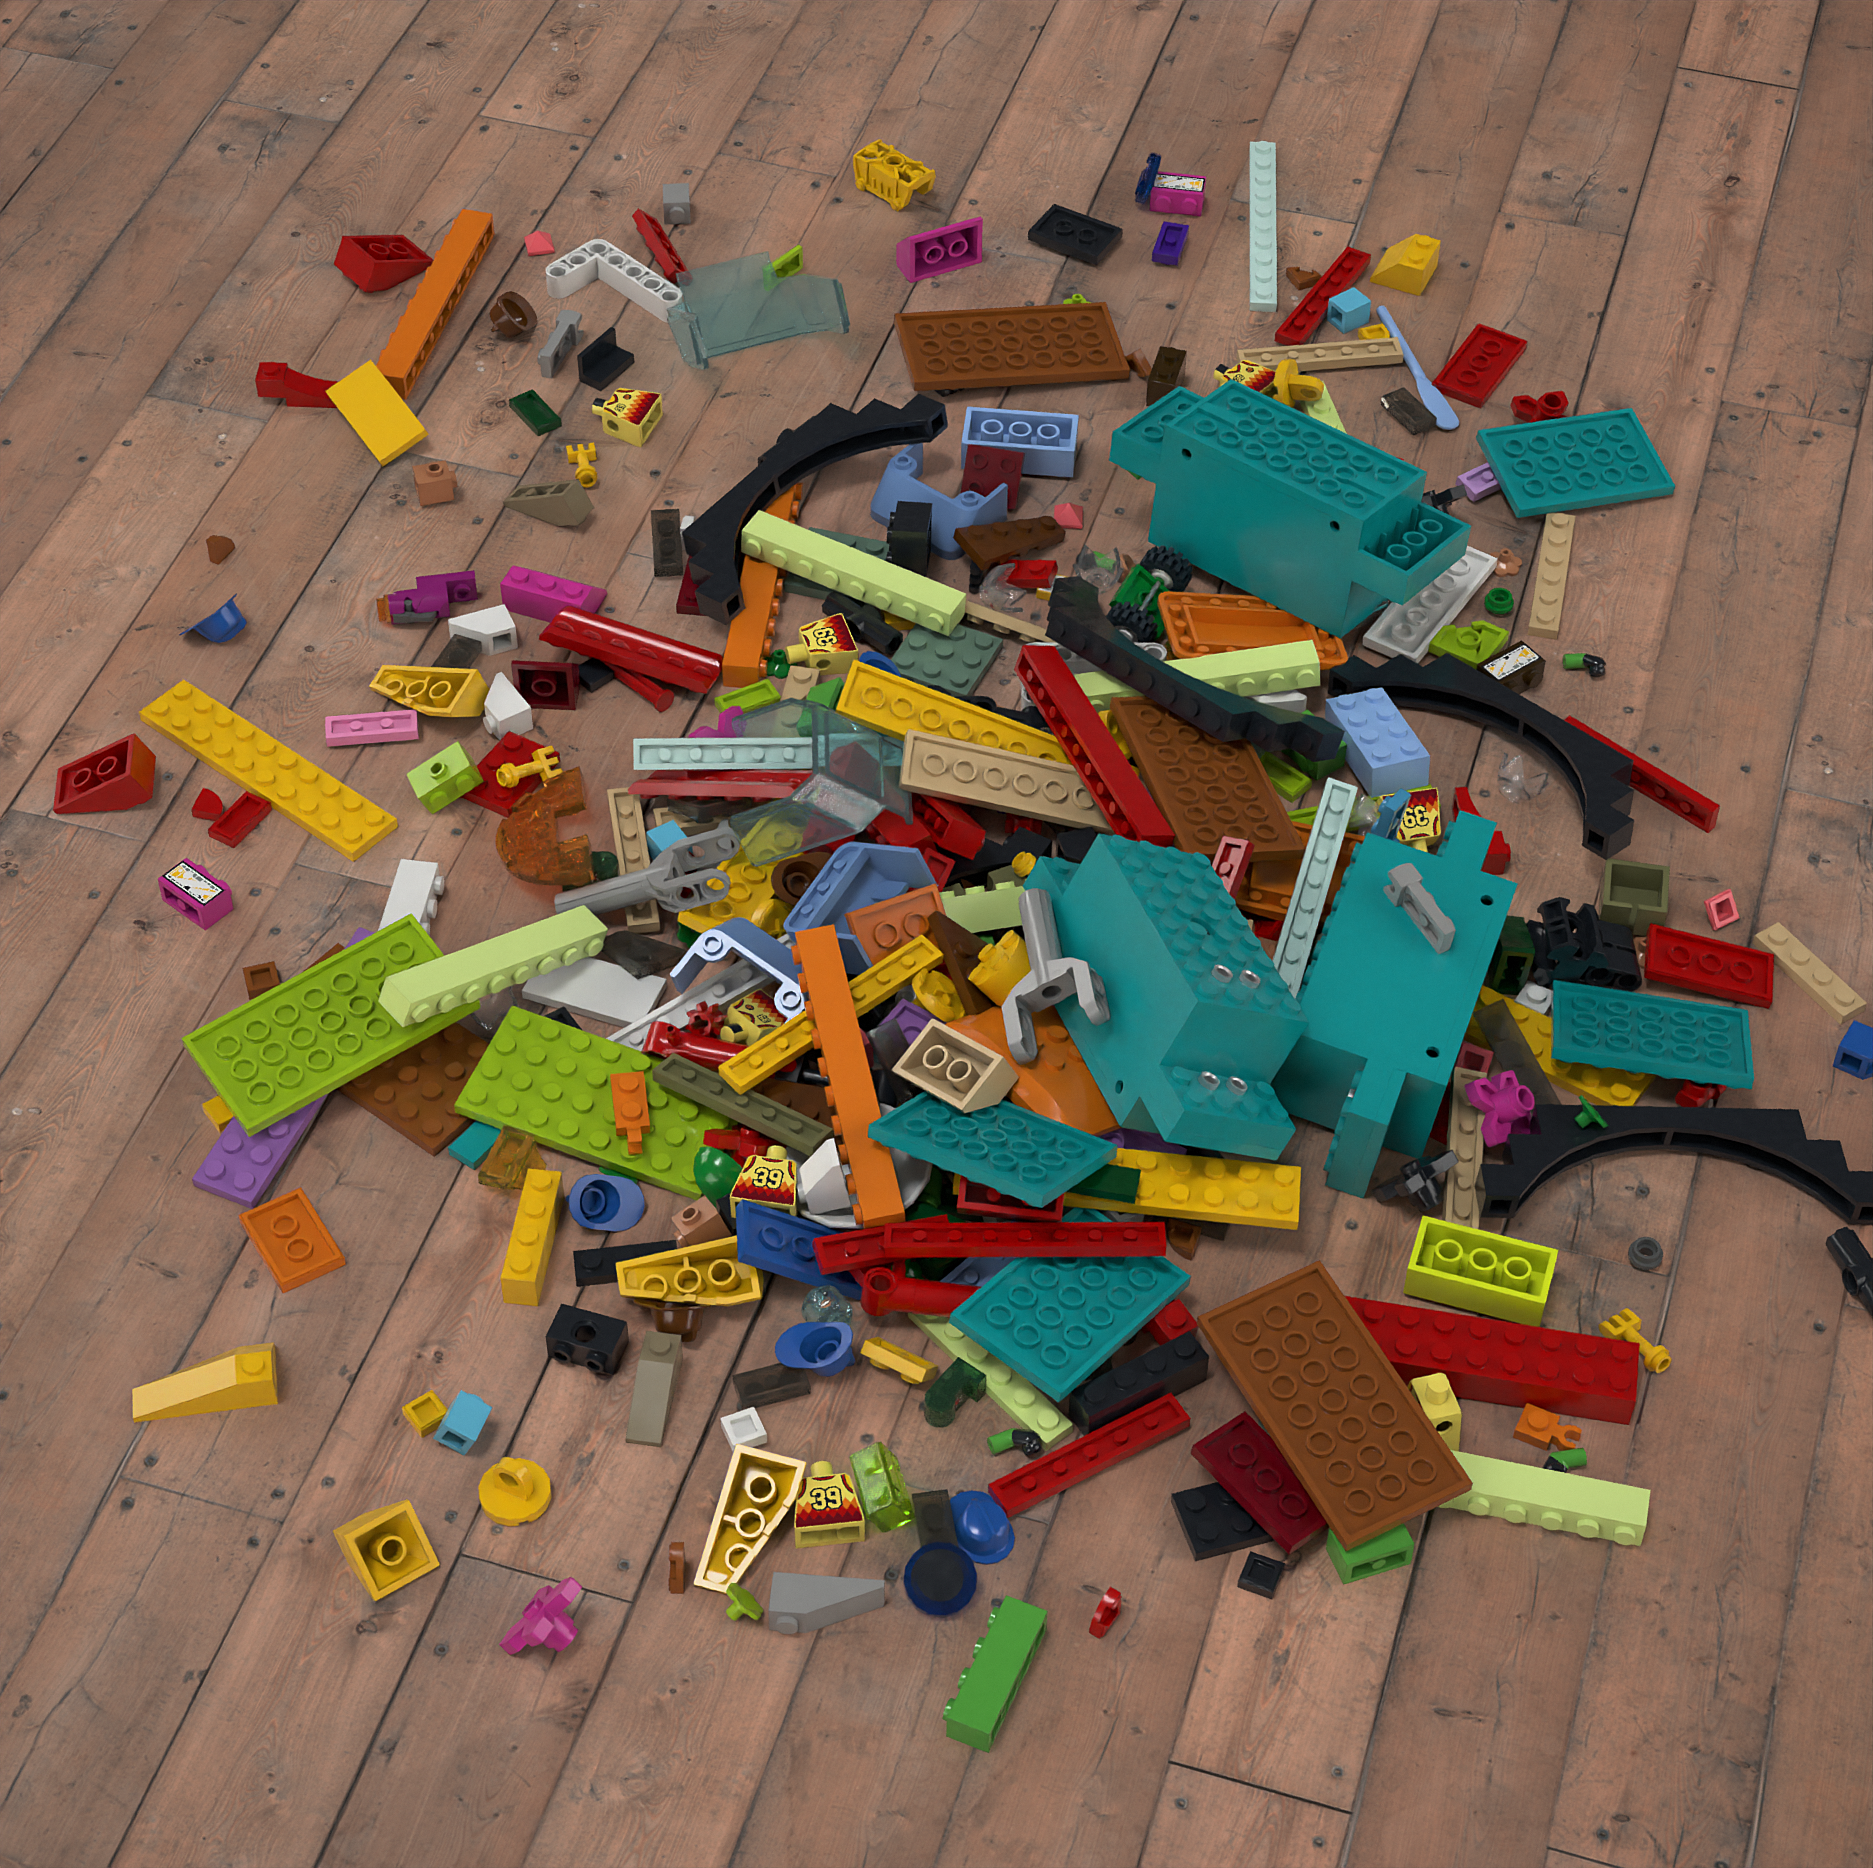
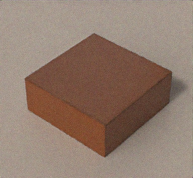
M274 961L242 968L249 1000L280 985Z

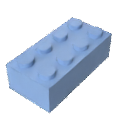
M967 407L961 442V469L965 467L968 444L1024 452L1025 459L1022 474L1073 477L1078 441L1079 415Z
M1382 687L1326 699L1325 720L1345 731L1342 738L1347 744L1345 760L1371 798L1396 793L1400 788L1409 790L1428 785L1430 755Z

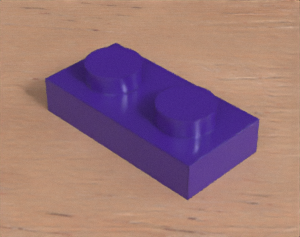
M1163 221L1152 252V261L1178 266L1189 234V225Z

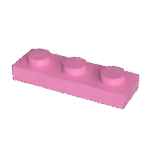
M417 710L325 717L327 747L419 739Z

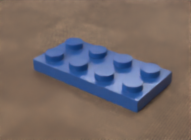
M744 1199L736 1206L738 1262L860 1300L862 1287L848 1270L821 1275L812 1247L814 1238L844 1232Z

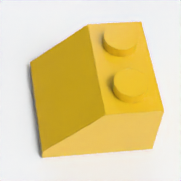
M1414 234L1389 247L1371 275L1370 282L1420 296L1438 266L1441 240L1426 235Z

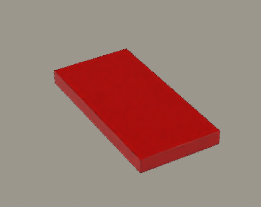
M1478 323L1434 379L1432 386L1436 387L1442 395L1481 409L1526 350L1528 341Z
M1650 923L1646 934L1644 978L1769 1009L1773 1000L1774 954Z

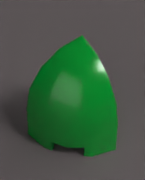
M700 1147L694 1158L693 1172L696 1184L716 1207L717 1199L732 1192L743 1168L733 1158L719 1149Z

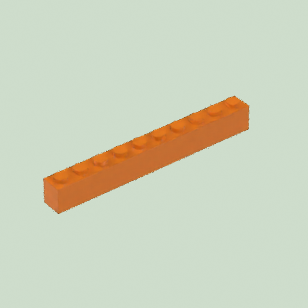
M467 209L461 210L457 219L453 220L449 234L444 236L443 245L440 250L436 251L432 265L427 267L422 283H418L416 294L413 299L409 300L406 312L403 316H400L395 332L390 334L386 348L380 352L376 367L403 400H406L495 235L492 213Z
M796 483L780 495L767 508L765 513L796 525L793 518L798 519L799 502L797 500H802L803 483ZM748 554L745 555L740 579L745 609L731 621L722 663L724 687L743 688L760 682L761 677L766 678L767 660H764V658L771 655L772 641L769 639V636L774 637L776 620L773 619V616H778L780 609V599H777V596L783 595L784 579H781V577L787 576V570Z
M834 924L795 932L796 945L790 946L794 966L801 965L802 973H798L797 978L800 992H807L809 1001H804L807 1021L814 1020L816 1028L810 1030L814 1050L821 1049L822 1057L817 1058L821 1078H828L829 1086L824 1087L828 1107L834 1106L836 1115L831 1116L834 1135H841L843 1141L842 1145H838L841 1164H848L850 1174L845 1175L848 1194H855L857 1204L852 1205L856 1225L862 1224L863 1229L884 1226L885 1223L905 1222V1211L889 1147H885L881 1142L868 1138L869 1124L881 1118V1113Z

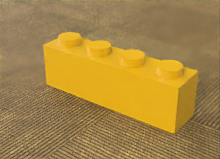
M530 1168L527 1170L500 1277L504 1303L538 1306L564 1201L562 1172Z

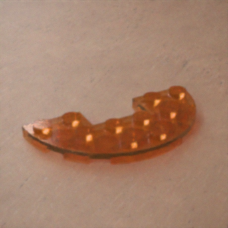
M580 766L545 780L543 782L545 787L536 793L531 794L527 792L511 807L513 813L509 818L501 820L496 833V849L503 866L516 878L528 883L548 886L569 884L579 886L595 879L592 849L588 835L585 834L561 842L559 839L557 818L566 815L573 816L580 811L587 810L584 778Z

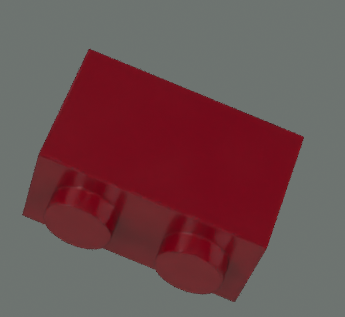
M512 660L511 668L514 688L531 708L576 711L580 690L578 664Z

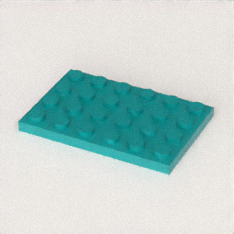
M1632 408L1478 430L1476 440L1517 518L1671 495L1676 487Z
M1553 980L1551 989V1058L1565 1063L1579 1062L1591 1064L1597 1068L1611 1067L1624 1069L1630 1073L1656 1074L1667 1079L1674 1077L1688 1079L1699 1084L1714 1083L1725 1085L1732 1089H1752L1754 1069L1748 1010Z
M926 1091L869 1124L868 1138L881 1142L885 1147L896 1148L908 1153L912 1158L923 1159L937 1165L942 1170L955 1172L967 1177L971 1182L982 1183L996 1189L1001 1194L1014 1196L1025 1201L1030 1206L1041 1208L1116 1158L1118 1148L1117 1144L1004 1100H1001L996 1105L963 1113Z
M1079 1207L1073 1208L1062 1218V1222H1113L1096 1209ZM1163 1256L1016 1257L950 1313L949 1323L1059 1403L1190 1284L1191 1276Z

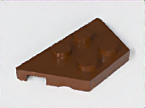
M933 912L927 919L940 951L944 954V961L966 1015L981 1014L997 1006L968 979L971 972L981 962L978 955L988 943L941 912Z

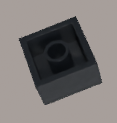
M898 501L896 512H890V522L887 528L889 552H887L886 561L926 578L931 556L932 503Z

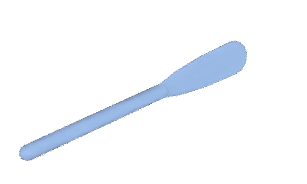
M1382 305L1378 306L1376 312L1389 331L1390 337H1398L1404 354L1403 359L1416 380L1417 389L1433 423L1445 430L1457 428L1459 420L1440 391L1432 386V382L1426 377L1387 308Z

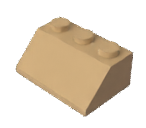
M933 1018L892 1069L894 1074L963 1113L999 1104L1019 1078L1003 1056Z

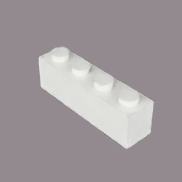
M400 860L378 931L412 913L430 936L429 922L431 918L436 917V899L438 895L443 894L444 877L439 874L438 863Z

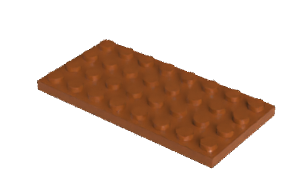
M1106 302L894 313L895 329L914 391L1129 379L1130 369Z
M1147 696L1111 698L1110 709L1156 806L1175 834L1173 843L1176 849L1191 854L1195 852L1201 853L1210 860V864H1213L1222 837L1227 836L1249 840L1255 845L1249 862L1303 859L1306 849L1249 740L1239 739L1222 742Z
M337 943L307 969L341 952L345 947ZM455 1022L338 1087L337 1090L435 1157L476 1121L455 1113L454 1104L485 1053L489 1043Z
M1320 1260L1197 1317L1198 1327L1345 1551L1472 1489L1473 1482Z

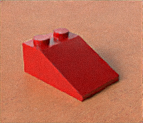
M404 235L342 236L334 265L342 271L345 277L352 279L359 285L360 290L373 293L374 291H386L425 271L428 266L432 265L434 260Z
M133 733L58 768L53 811L56 814L127 810L138 804H144L153 797L155 754Z

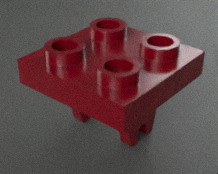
M968 444L961 493L973 491L986 497L1002 483L1008 485L1007 508L1017 509L1025 453Z

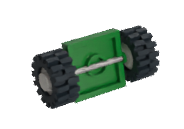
M1162 545L1159 549L1157 546L1152 547L1151 550L1149 549L1140 564L1137 563L1131 568L1108 604L1112 608L1106 615V618L1133 643H1153L1159 638L1165 628L1157 604L1159 594L1168 591L1184 592L1192 579L1193 574L1191 572L1193 569L1192 566H1188L1189 560L1187 558L1182 560L1183 554L1180 551L1178 554H1175V549L1172 547L1168 551L1166 546Z

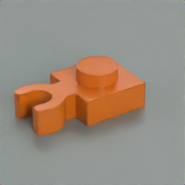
M1527 1403L1514 1430L1513 1438L1547 1451L1551 1443L1556 1445L1559 1451L1575 1449L1576 1444L1566 1439L1571 1438L1579 1442L1582 1430L1574 1425L1561 1426L1559 1425L1561 1416Z

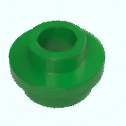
M1493 588L1485 596L1484 605L1487 610L1494 614H1505L1513 609L1514 600L1512 594L1507 589Z

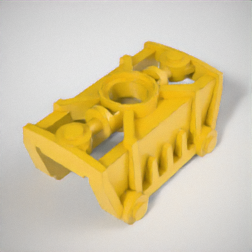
M881 139L868 144L853 155L856 187L861 191L868 190L889 202L892 209L897 212L909 204L913 189H916L922 195L933 189L936 178L934 169L926 168L923 166V162L912 160L895 150L893 145L888 146L883 143ZM866 156H867L868 158H875V157H877V159H866L865 157H866Z

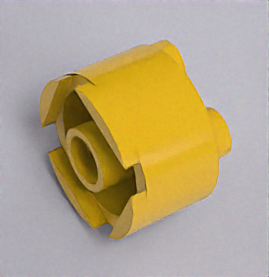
M1010 930L995 946L991 943L986 945L978 955L981 962L971 972L968 979L996 1005L1002 1007L1013 987L1031 971L1026 942L1013 930Z

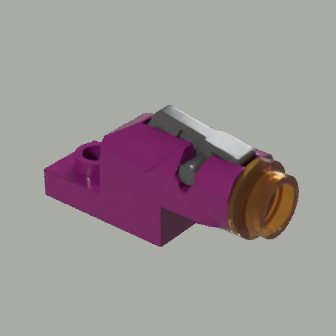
M475 571L416 577L417 589L396 591L393 594H384V598H376L379 622L387 621V624L392 625L411 624L414 622H431L434 618L450 617L449 603L478 600Z

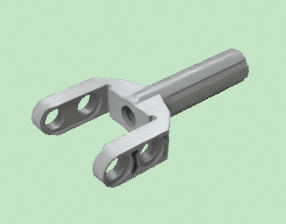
M722 827L677 840L662 851L648 868L556 894L555 909L557 915L585 905L597 916L653 899H657L663 909L677 913L722 900L728 895L731 884L730 878L725 872L713 868L685 875L684 872L731 859L739 851L741 837L733 828ZM721 838H729L734 842L735 846L731 849H724L719 846L717 841ZM692 846L701 847L705 851V855L698 858L693 857L688 849ZM713 878L719 879L723 882L724 887L720 890H714L707 885V881ZM683 887L692 889L694 896L691 898L681 897L680 894Z
M1032 888L1023 892L1019 897L1018 903L1031 971L1013 987L1001 1007L1008 1046L1012 1056L1020 1065L1034 1060L1038 1053L1031 1013L1034 1011L1038 1013L1077 992L1080 1006L1085 1010L1088 1018L1095 1026L1110 1020L1103 978L1093 968H1090L1087 961L1071 957L1062 958L1051 896L1046 890Z

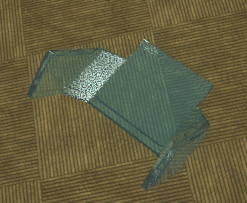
M768 251L676 273L677 282L685 301L666 309L668 313L667 321L683 361L687 362L689 366L701 370L709 369L708 358L800 334L822 331L846 334L849 333L848 327L850 326L842 284L839 283L837 278L809 273L777 278Z
M788 698L732 719V728L737 737H812L813 773L789 797L735 814L730 818V825L751 865L758 867L860 833L884 809L904 817L907 825L913 823L912 792L899 788L903 748L885 740L880 734L836 713L835 710L823 704Z

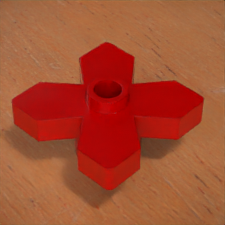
M1564 391L1545 393L1538 401L1529 395L1514 396L1510 406L1515 417L1531 423L1567 417L1562 414L1566 411L1569 402Z
M744 1124L733 1125L731 1130L710 1129L704 1131V1145L717 1149H731L730 1157L742 1168L748 1157L752 1155L766 1157L770 1146L776 1145L785 1149L787 1145Z

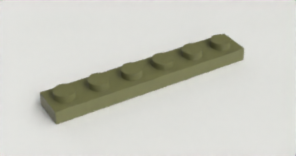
M672 1053L652 1070L653 1081L810 1157L826 1140L833 1138L832 1128L749 1089L739 1095L719 1074L675 1053Z

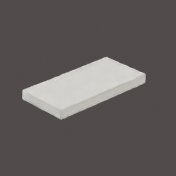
M586 957L574 962L572 965H565L554 969L546 975L541 974L528 979L522 989V997L555 1008L564 1006L569 1012L625 1028L654 1011L667 988V979Z

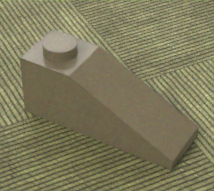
M578 479L519 485L503 501L507 508L557 526H578L586 520V516L594 508Z
M646 1331L637 1367L625 1438L626 1443L661 1447L683 1362L681 1335Z

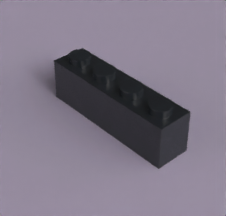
M1188 1331L1072 1390L1069 1398L1068 1415L1085 1436L1169 1393H1172L1175 1397L1206 1381L1209 1355L1191 1332Z

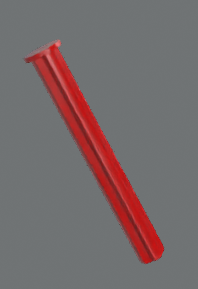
M600 660L614 671L615 677L652 702L657 711L664 712L672 705L674 693L671 690L662 689L646 676L637 674L630 669L618 665H609L605 661Z

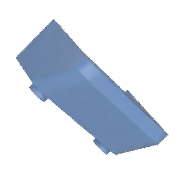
M923 443L909 444L889 461L870 503L872 519L887 528L890 522V512H896L898 501L932 503L931 552L946 560H957L964 556L966 552L953 539L955 529L969 527L970 525H985L1006 521L1008 485L1002 483L986 497L973 491H966L951 499L917 480L923 474Z
M849 842L840 846L834 852L785 919L783 927L789 938L796 943L795 932L834 924L846 973L860 975L871 968L873 964L858 937L851 935L844 914L906 893L909 887L922 888L935 884L936 881L918 848Z
M742 917L732 918L702 933L670 973L677 991L683 994L708 962H719L730 951H733L781 985L775 994L774 1003L778 1012L787 1018L786 1022L805 1011L804 1001H809L807 992H800L797 974L802 973L801 965L794 966L791 950Z

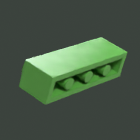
M1007 1595L1000 1608L996 1606L993 1608L987 1624L989 1631L985 1638L979 1637L972 1656L975 1660L971 1668L965 1667L961 1673L958 1682V1689L960 1691L956 1699L950 1698L944 1709L942 1719L947 1721L946 1737L989 1753L1047 1630V1610Z

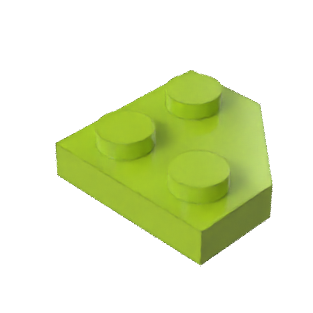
M1484 620L1471 622V626L1456 628L1455 624L1446 625L1430 641L1428 652L1440 657L1448 653L1476 669L1478 663L1500 651L1508 641L1509 631Z

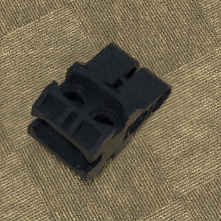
M1554 898L1542 902L1537 908V913L1541 914L1543 923L1529 920L1526 923L1535 948V955L1531 966L1538 986L1549 988L1556 978L1570 983L1628 992L1635 991L1642 985V976L1632 931L1626 926L1600 920L1594 905L1583 903L1579 910L1574 913L1566 911L1567 906L1570 904V899Z

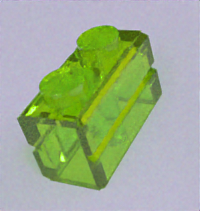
M876 1442L851 1454L849 1458L866 1517L873 1524H876L883 1533L913 1520L915 1515L903 1475L900 1473L901 1469L897 1457L882 1442Z

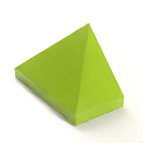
M798 244L762 267L764 292L769 293L803 268L802 246Z

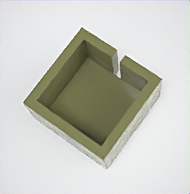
M1607 859L1600 886L1599 919L1626 926L1633 930V935L1646 936L1650 923L1664 926L1668 910L1670 866Z

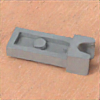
M561 310L556 318V329L549 334L547 344L538 353L537 361L541 365L542 377L552 379L571 346H577L584 334V330H578L582 320L581 313L572 310Z
M1405 863L1391 869L1388 872V877L1393 884L1383 887L1385 894L1395 907L1401 905L1438 954L1450 950L1456 929L1452 920L1445 916L1436 905L1433 895L1430 892H1426L1421 885L1423 877L1412 863Z

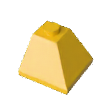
M408 1499L366 1512L333 1530L349 1566L373 1601L383 1598L440 1565Z

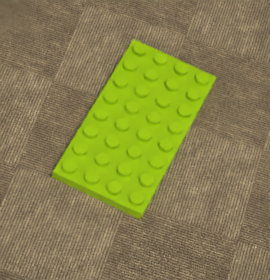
M410 913L181 1039L183 1046L248 1137H251L480 1009L481 1006L480 1000L477 999L472 1003H465L454 1007L446 1013L441 1012L428 1017L422 1022H415L402 1027L378 1002L386 977L445 956L413 914Z
M513 1005L454 1104L455 1113L694 1200L704 1196L696 1184L693 1172L694 1158L700 1147H711L703 1144L704 1131L710 1129L731 1130L733 1125L741 1124L726 1115L653 1081L652 1070L663 1062L664 1059L647 1053L645 1055L641 1054L639 1050ZM644 1071L650 1133L641 1134L642 1154L629 1155L627 1135L616 1136L610 1074ZM719 1149L725 1154L728 1151V1149Z

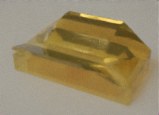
M504 1125L478 1174L479 1184L505 1190H523L528 1168L545 1170L547 1164L537 1150L535 1134Z

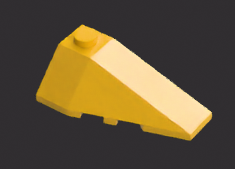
M382 665L369 685L372 691L428 716L442 717L480 716L485 708L484 703L490 690L478 669Z
M737 1235L616 1263L620 1296L624 1298L727 1307L762 1299L764 1281L762 1269L738 1262Z
M274 1342L240 1346L132 1389L134 1423L278 1404Z
M736 1444L694 1586L727 1594L726 1590L731 1582L738 1584L796 1500L807 1465L806 1462Z

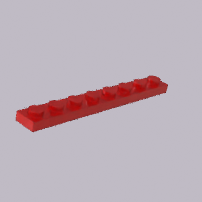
M1165 1222L885 1223L884 1258L1166 1256Z

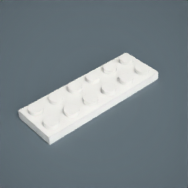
M1467 546L1465 556L1403 606L1392 602L1363 636L1362 645L1391 658L1402 654L1418 664L1428 652L1429 643L1443 626L1450 625L1497 566L1498 558Z

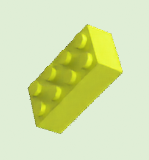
M1423 1215L1408 1264L1403 1293L1524 1325L1540 1327L1559 1250Z

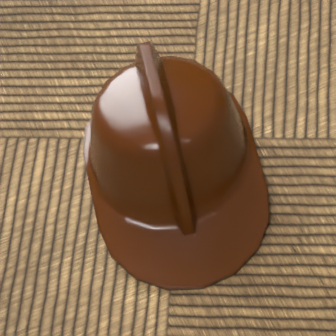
M512 291L499 296L489 313L490 319L494 324L491 332L499 330L509 338L528 331L537 324V316L530 303L524 297Z
M813 852L779 862L771 875V884L775 894L783 902L796 906L832 854Z
M635 1299L633 1301L636 1305L651 1309L657 1332L681 1335L682 1342H693L696 1339L697 1332L702 1326L704 1308L711 1307V1305H693L647 1299Z

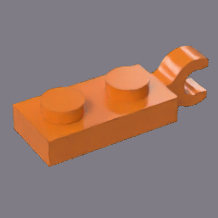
M644 1071L610 1074L616 1136L627 1135L629 1155L642 1154L641 1134L650 1133Z

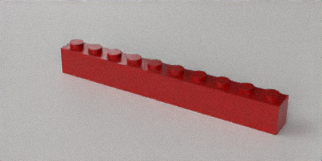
M1023 645L1014 671L1115 834L1132 841H1147L1155 846L1171 847L1175 837L1174 832L1055 646Z

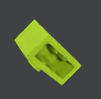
M459 741L406 774L417 798L432 815L484 782L473 758Z

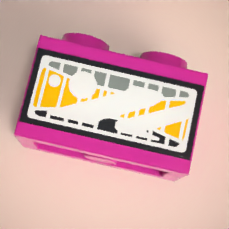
M1156 172L1157 174L1151 187L1149 211L1192 216L1202 215L1206 176Z
M187 858L158 878L162 900L205 931L233 910L232 891L229 885L223 880H217L202 865H196Z

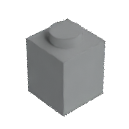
M689 183L663 184L664 225L691 224Z

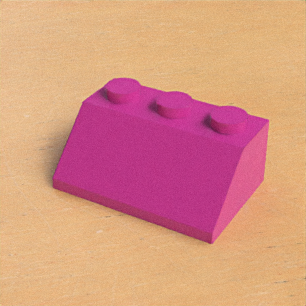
M980 216L907 237L896 244L897 267L909 283H913L981 263L983 219Z
M512 565L500 583L502 605L505 604L508 611L550 623L565 606H573L595 614L607 595L606 589Z

